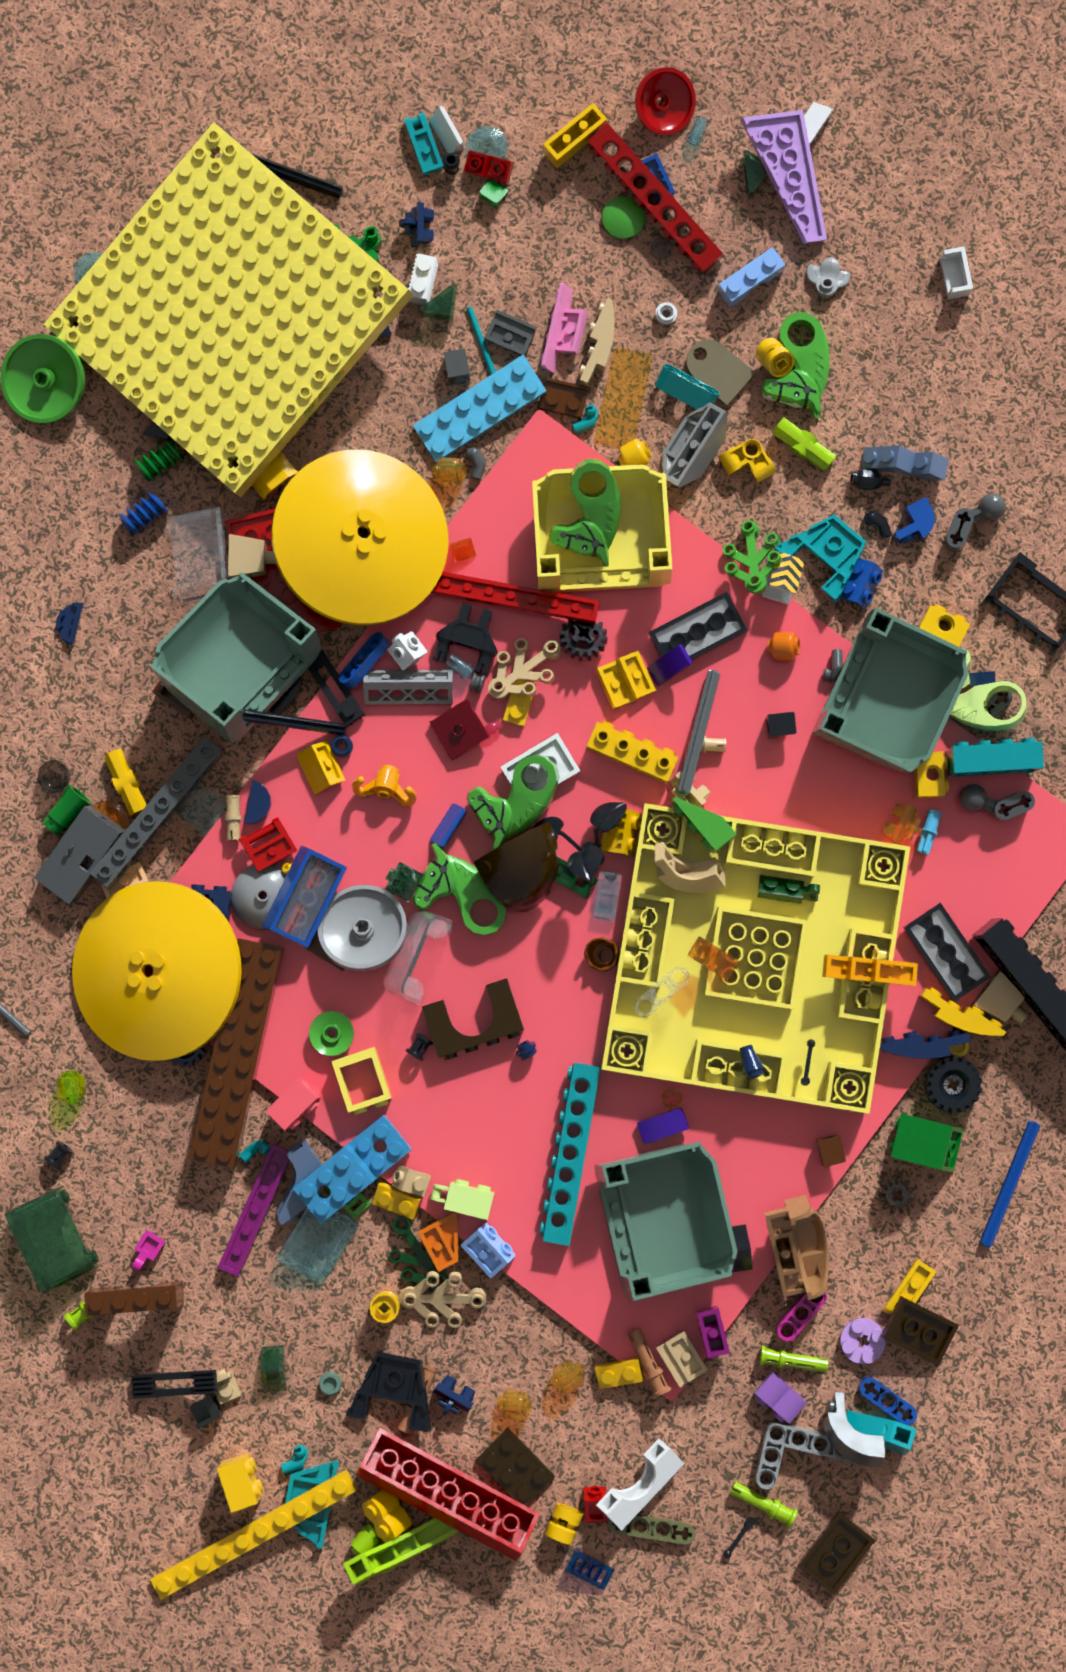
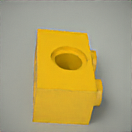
M930 605L918 628L960 647L970 626L966 622L967 619L958 614L953 616L947 613V609L940 605ZM940 621H946L949 624L948 631L940 629Z
M943 751L933 752L930 758L914 769L916 799L942 798L945 796V792L949 791V782L944 776V770H947L948 762L947 757L943 756ZM932 769L936 772L937 778L935 781L927 778V770Z

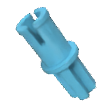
M928 810L924 827L920 829L922 834L917 847L919 853L926 855L930 853L934 837L938 835L936 831L942 813Z

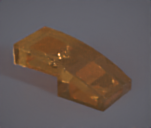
M700 936L687 955L727 981L739 963V960Z

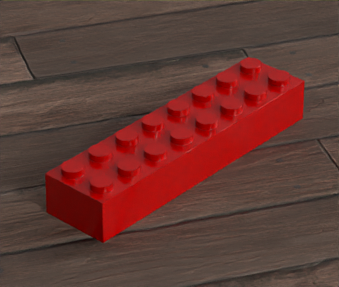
M379 1428L355 1474L357 1477L514 1561L522 1554L540 1516V1513L381 1428Z

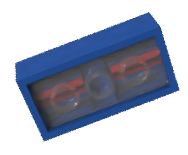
M301 845L262 926L308 948L347 867Z

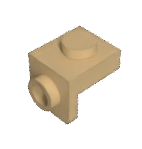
M399 1165L393 1175L392 1186L401 1191L424 1197L431 1175Z

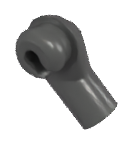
M475 447L469 448L466 451V457L474 464L471 478L481 480L486 460L481 450Z
M840 649L831 651V669L823 670V679L825 681H835L843 668V652Z

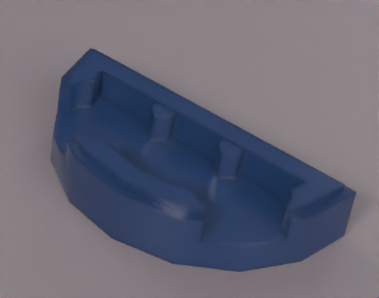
M74 602L60 611L56 619V629L59 636L72 646L75 643L84 603Z
M252 780L245 824H255L268 815L271 808V796L268 790L261 783Z

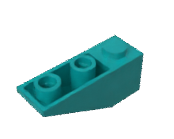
M847 1410V1420L856 1431L865 1435L883 1436L885 1449L904 1456L911 1450L916 1428L894 1420Z

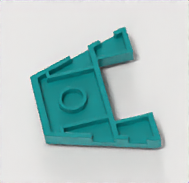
M834 514L810 526V529L791 536L789 540L783 543L780 542L774 550L795 556L803 547H806L835 572L821 587V591L837 603L867 542Z

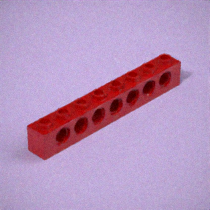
M608 123L588 140L592 145L589 148L597 158L603 157L606 161L604 164L606 169L611 174L616 172L621 179L618 182L626 191L630 188L635 195L632 198L640 207L645 205L649 209L647 215L654 223L659 221L664 226L661 231L669 240L673 237L678 242L675 247L683 256L688 253L693 259L690 264L698 272L701 269L704 273L708 272L725 256ZM610 146L617 147V153L614 156H607V149ZM630 162L632 165L631 170L627 173L621 172L622 164ZM639 178L646 180V185L642 189L635 187V183ZM654 194L660 195V202L657 205H650V197ZM670 210L674 211V219L666 222L664 214ZM682 227L689 228V235L685 238L678 236V231ZM697 243L704 245V250L700 254L693 253V246Z

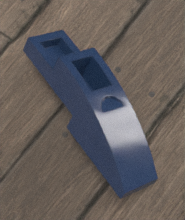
M962 1030L948 1032L949 1037L940 1038V1035L927 1037V1042H925L923 1034L917 1035L916 1031L904 1033V1038L895 1040L894 1036L882 1038L879 1050L909 1058H940L951 1056L950 1046L971 1042L969 1033L962 1034Z

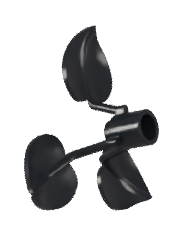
M609 802L598 806L590 817L591 824L595 826V843L586 842L582 848L565 832L560 831L564 823L558 817L544 818L537 822L532 829L550 822L556 840L558 835H561L578 850L567 861V867L570 872L580 879L592 882L595 872L605 860L600 849L602 845L599 841L598 831L600 829L602 832H608L615 828L624 816L627 805L623 802Z

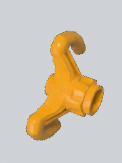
M382 765L381 769L378 770L376 779L363 787H360L365 782L362 776L356 778L352 783L353 792L356 796L362 798L372 794H377L381 798L393 797L405 807L413 806L417 800L416 792L410 786L405 788V792L398 784L399 770L392 765Z

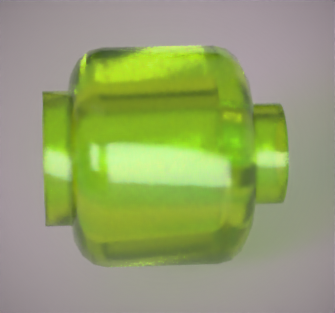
M79 1070L61 1072V1076L57 1077V1096L59 1099L66 1100V1104L80 1102L79 1098L86 1095L85 1076L79 1074Z

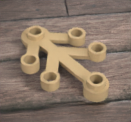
M517 639L514 644L516 657L513 673L507 677V665L510 664L511 657L506 651L499 652L497 655L499 663L497 677L488 686L490 695L496 699H503L508 694H520L526 697L535 696L537 689L532 682H527L523 686L512 685L518 680L551 684L554 681V674L550 669H544L542 672H531V670L547 658L550 660L558 659L562 655V648L559 642L555 640L548 641L544 645V650L524 664L525 653L529 645L526 639ZM519 644H525L523 648H518ZM551 646H555V647H556V648H555L554 650H552V651H551V650H548ZM504 656L508 657L505 661L500 660ZM546 674L551 675L549 679H544ZM498 685H502L501 689H495ZM527 688H533L531 692H526Z
M430 1271L427 1273L426 1278L416 1287H406L399 1294L400 1304L407 1309L414 1308L426 1319V1325L432 1328L438 1325L439 1315L436 1312H431L423 1303H431L448 1319L450 1327L457 1328L461 1325L462 1317L445 1303L470 1304L474 1308H481L486 1304L487 1298L486 1292L481 1288H474L469 1294H445L452 1287H459L461 1285L462 1276L459 1272L450 1273L448 1279L432 1293H423L429 1286L435 1287L439 1283V1274L435 1271ZM430 1277H435L436 1280H435V1281H430L429 1278H430ZM453 1277H456L459 1280L457 1282H454L451 1279ZM407 1297H412L414 1300H411V1301H410V1300H407L406 1298H407ZM475 1298H479V1299H481V1301H480V1302H476V1301H474V1299H475ZM433 1317L436 1321L431 1322L429 1318ZM457 1318L458 1322H452L451 1319Z

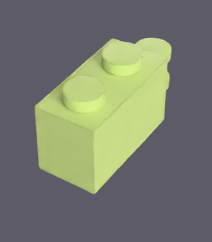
M456 1179V1182H450L449 1187L434 1184L430 1199L445 1203V1210L488 1220L495 1192H491V1187L478 1184L477 1188L468 1186V1181ZM442 1190L448 1191L446 1199L440 1198Z

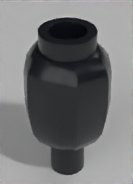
M859 469L856 472L852 471L850 484L862 490H876L881 486H890L891 478L883 477L881 473L875 470Z

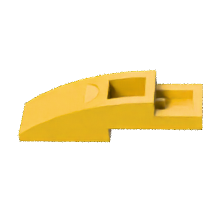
M932 987L930 990L924 988L919 994V997L937 1008L932 1016L953 1028L986 1036H1004L1006 1031L1001 1029L1003 1025L993 1018L988 1020L983 1016L984 1012L974 1005L972 1008L969 1006L965 1007L961 1012L959 1011L961 1007L951 1000L946 1002L941 998L942 994Z

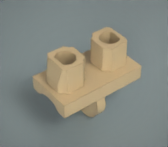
M681 772L677 773L669 781L674 788L671 791L673 795L701 807L706 802L710 791L704 785H701L697 790L692 785L690 794H680L677 788Z

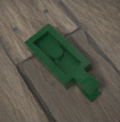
M760 875L757 897L802 904L803 899L817 902L820 885L810 884L804 886V881Z

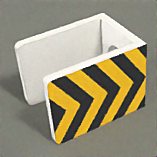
M779 552L782 562L766 578L767 587L762 593V597L788 605L791 595L796 594L805 560Z

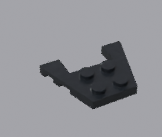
M377 1352L360 1389L357 1390L354 1396L355 1399L351 1407L346 1412V1416L364 1420L368 1419L372 1396L412 1404L409 1429L431 1432L422 1360Z

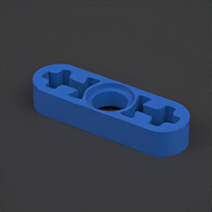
M381 632L371 635L340 673L339 681L348 689L356 687L387 650L389 640Z
M865 1377L859 1382L860 1393L869 1401L902 1424L910 1425L915 1422L917 1418L916 1409L873 1377ZM873 1382V1388L878 1392L880 1388L884 1389L879 1393L876 1401L873 1399L876 1397L873 1392L868 1391V1393H865V1383L870 1384ZM889 1394L893 1396L894 1403L892 1406L885 1407L882 1405L881 1400L884 1395ZM899 1401L902 1402L899 1406L903 1410L911 1409L910 1414L912 1416L910 1419L906 1417L903 1420V1415L898 1410H896L895 1414L892 1413L897 1408Z

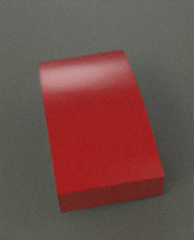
M469 150L464 172L509 183L514 162Z

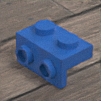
M860 558L839 599L857 604L861 609L866 610L868 604L873 599V593L877 584L882 579L883 570L876 563Z

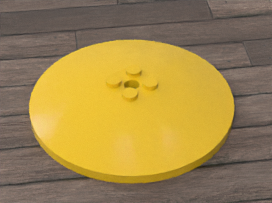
M344 450L330 453L302 468L290 480L281 494L274 511L271 529L274 558L281 576L291 591L313 611L334 621L352 625L382 624L402 617L423 602L436 586L442 575L448 554L449 541L446 518L439 500L431 487L416 471L401 461L388 455L368 450ZM361 527L366 528L369 531V537L361 538L358 535V529Z
M158 881L131 885L103 901L83 926L75 947L72 965L73 987L77 1004L93 1032L114 1050L132 1058L149 1061L170 1060L188 1055L200 1049L214 1038L223 1028L235 1007L242 973L241 956L235 934L218 907L201 893L189 887ZM147 965L153 967L151 977H147L145 974V967Z

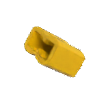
M382 1489L362 1503L365 1516L374 1523L378 1537L385 1543L395 1539L412 1525L408 1514L399 1505L398 1498Z

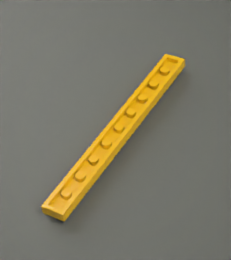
M346 1469L152 1577L150 1581L159 1598L163 1599L357 1491V1487Z

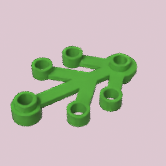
M747 520L741 526V533L747 542L748 556L737 551L733 544L725 545L723 553L726 558L734 559L749 567L750 574L740 570L735 562L727 563L725 571L728 576L736 577L745 582L748 592L758 595L766 590V578L782 562L780 553L772 551L773 548L779 545L780 540L776 533H769L765 537L766 544L757 553L756 538L760 534V529L756 522ZM767 557L769 562L759 572V565Z

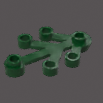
M404 1216L397 1217L393 1222V1229L396 1233L404 1235L416 1256L394 1249L389 1253L390 1261L393 1263L403 1262L422 1266L427 1273L435 1271L439 1274V1278H442L443 1282L446 1281L449 1277L445 1273L446 1268L439 1272L436 1270L426 1247L424 1251L411 1231L410 1219ZM400 1221L406 1222L407 1226L405 1229L399 1228L398 1223ZM393 1252H398L400 1254V1258L398 1260L392 1259L391 1255ZM406 1268L402 1271L401 1278L405 1282H421L426 1278V1274L414 1273L411 1268ZM405 1271H410L412 1273L411 1279H406L404 1277ZM435 1277L429 1278L430 1281H435L436 1279ZM429 1286V1288H430L431 1291H434L436 1288L439 1287V1286H435V1287H430V1286Z

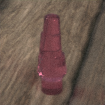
M498 719L484 727L490 736L495 734L503 725Z

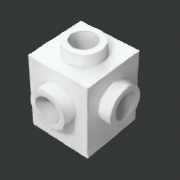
M412 631L406 635L402 633L392 639L393 644L387 649L403 671L417 664L428 653Z

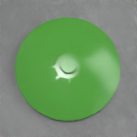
M35 334L24 337L10 348L2 363L0 380L4 397L10 407L26 420L36 423L57 422L70 415L81 401L85 388L83 364L73 347L61 338L47 334Z

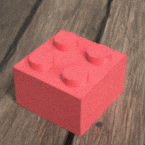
M300 1078L266 1112L284 1131L288 1129L293 1130L303 1122L302 1116L306 1112L309 1114L319 1105L317 1100L320 1096Z

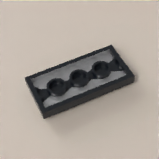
M725 592L650 631L648 634L661 657L682 644L691 660H694L748 630L729 594Z
M941 903L903 927L953 1002L991 977Z

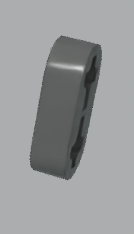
M998 692L999 694L1005 693L1007 695L1005 697L1006 703L1003 701L997 705L994 703L999 697L997 693L990 698L985 708H988L990 705L993 707L989 712L992 717L995 718L1012 702L1011 692Z

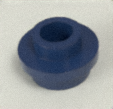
M339 735L332 740L331 750L338 757H346L352 752L353 743L349 737ZM342 742L345 743L346 748L339 750L338 745Z
M526 1040L517 1046L518 1050L515 1052L517 1057H520L522 1060L532 1057L537 1052L535 1042Z

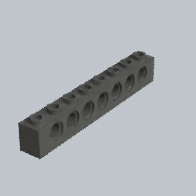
M204 736L90 874L108 890H111L224 755L222 750Z

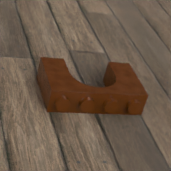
M183 1280L160 1282L153 1286L130 1289H116V1286L93 1288L84 1293L86 1316L175 1309L184 1304Z

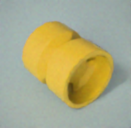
M767 338L758 345L755 353L756 359L771 375L783 377L792 370L795 359L777 339Z
M381 1291L376 1294L370 1303V1314L373 1319L381 1323H388L394 1320L401 1306L398 1296L391 1291Z
M556 1503L552 1513L554 1520L549 1521L545 1534L556 1541L572 1545L576 1535L574 1528L579 1526L583 1513L566 1504ZM561 1520L568 1521V1524L561 1522Z

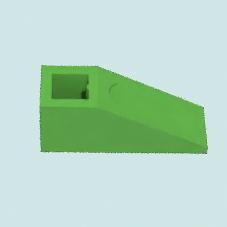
M677 797L672 799L674 805L671 807L678 816L683 815L688 820L686 823L687 827L694 834L698 832L703 838L700 842L708 851L712 849L715 853L736 835V832L722 816Z

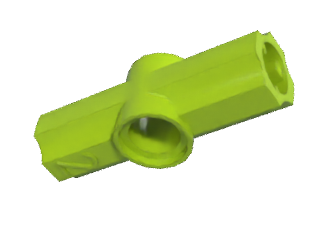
M784 417L772 432L773 435L790 446V450L794 454L798 453L800 458L809 460L824 472L836 458L835 454L818 443V439L806 430L802 431Z

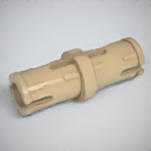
M226 795V815H224V820L227 822L226 840H239L238 838H240V820H242V815H240V795Z

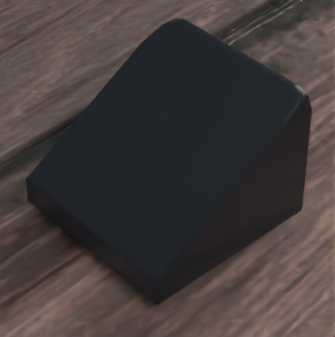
M152 422L143 433V435L165 440L173 439L155 422Z

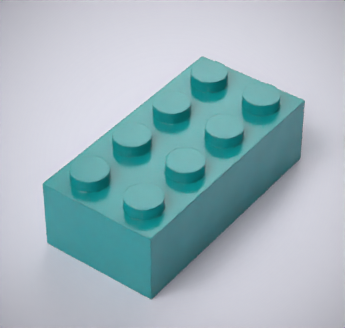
M1024 738L1022 741H1018V743H1013V739L1000 740L996 744H991L990 740L978 741L973 745H969L968 742H956L955 745H951V748L946 751L948 762L947 778L1036 773L1044 768L1042 741H1036V738Z

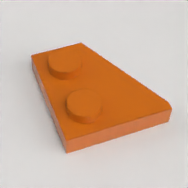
M453 1212L418 1231L438 1272L459 1261L457 1212Z

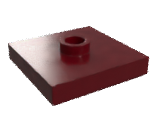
M465 699L429 722L451 760L458 758L490 737L468 699Z

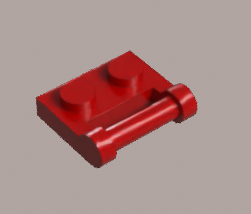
M278 817L271 820L272 823L247 837L244 835L238 838L258 873L297 852L295 845ZM276 830L278 831L279 835L255 849L251 847L250 844Z

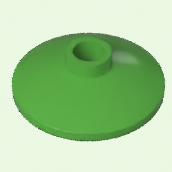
M327 1011L318 1015L313 1020L309 1030V1038L312 1046L319 1053L327 1056H336L342 1054L350 1047L354 1038V1029L351 1021L344 1014L336 1011ZM331 1029L336 1031L334 1038H330L328 1035Z

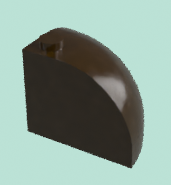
M550 822L544 823L504 843L473 862L488 890L507 908L517 912L529 911L541 904L551 892L550 888L553 881L557 878L559 867L556 856L558 845Z

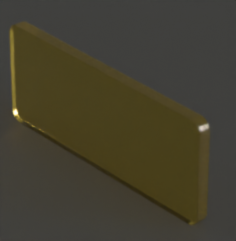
M620 347L614 350L596 431L597 440L625 445L635 439L653 359L651 354Z

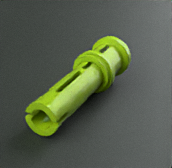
M761 1345L758 1364L759 1366L764 1364L774 1365L778 1369L786 1366L826 1373L828 1358L787 1353L783 1348L774 1350Z
M737 1481L734 1482L733 1488H731L729 1493L766 1512L769 1519L772 1520L774 1518L786 1524L787 1528L791 1527L798 1512L797 1509L792 1510L782 1505L779 1500L772 1501L739 1484Z

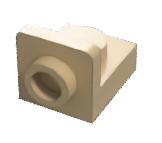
M224 1368L216 1371L218 1386L216 1396L220 1405L242 1395L232 1370L226 1372Z

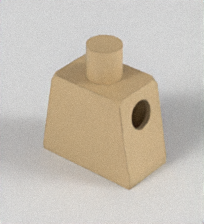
M229 534L228 577L232 579L239 576L241 572L249 578L266 575V564H276L273 551H266L267 546L264 540Z
M1001 971L994 974L972 1004V1006L978 1007L984 1013L1002 1023H1006L1012 1017L1021 1024L1028 1016V1013L1019 1006L1025 997Z

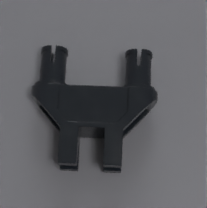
M462 603L458 619L436 633L435 637L438 642L432 660L438 661L440 656L439 661L446 663L450 645H460L480 653L474 672L480 674L482 666H484L482 674L488 676L492 658L498 654L488 631L492 611L483 609L479 625L468 623L472 607L469 604Z

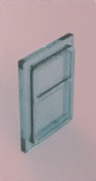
M307 1208L276 1257V1260L322 1285L358 1228L359 1223L336 1211L320 1224Z

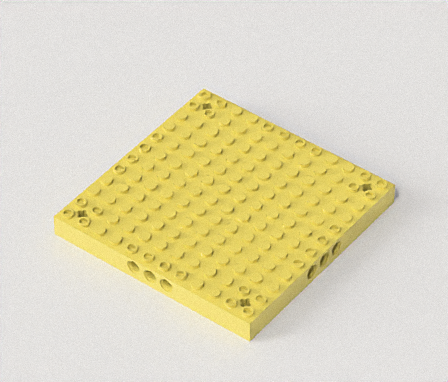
M213 122L47 319L44 325L58 338L71 345L85 362L230 490L242 497L414 295L406 286ZM218 152L221 154L219 158L215 157ZM378 291L383 293V296L381 298L377 297L376 295ZM76 320L79 323L77 327L74 325ZM234 460L239 464L236 468L232 464Z
M645 803L601 1070L870 1114L889 984L822 977L824 955L893 961L910 847L722 816L736 832V835L714 853L712 849L708 851L700 841L703 838L698 832L694 834L687 827L686 823L688 820L683 815L678 816L673 808ZM661 825H665V829L669 832L665 833L664 836H660V832L656 831L657 827L660 828ZM663 842L674 857L688 863L702 862L716 857L725 869L726 887L705 893H688L668 887L657 878V867L653 861L655 844ZM882 860L888 866V869H885L884 872H881V868L877 867V864H880ZM760 875L804 881V886L818 884L820 885L818 901L813 902L803 899L802 904L758 898ZM813 1039L815 1046L812 1049L808 1075L810 1084L803 1086L800 1081L804 1077L808 1052L807 1041ZM625 1044H629L630 1049H633V1054H629V1057H624V1053L621 1052V1047L625 1048ZM747 1045L753 1046L754 1051L764 1066V1075L747 1080L746 1076L743 1075L741 1053L739 1048ZM848 1081H851L850 1084L854 1086V1090L850 1091V1094H847V1090L843 1089V1085L847 1084Z

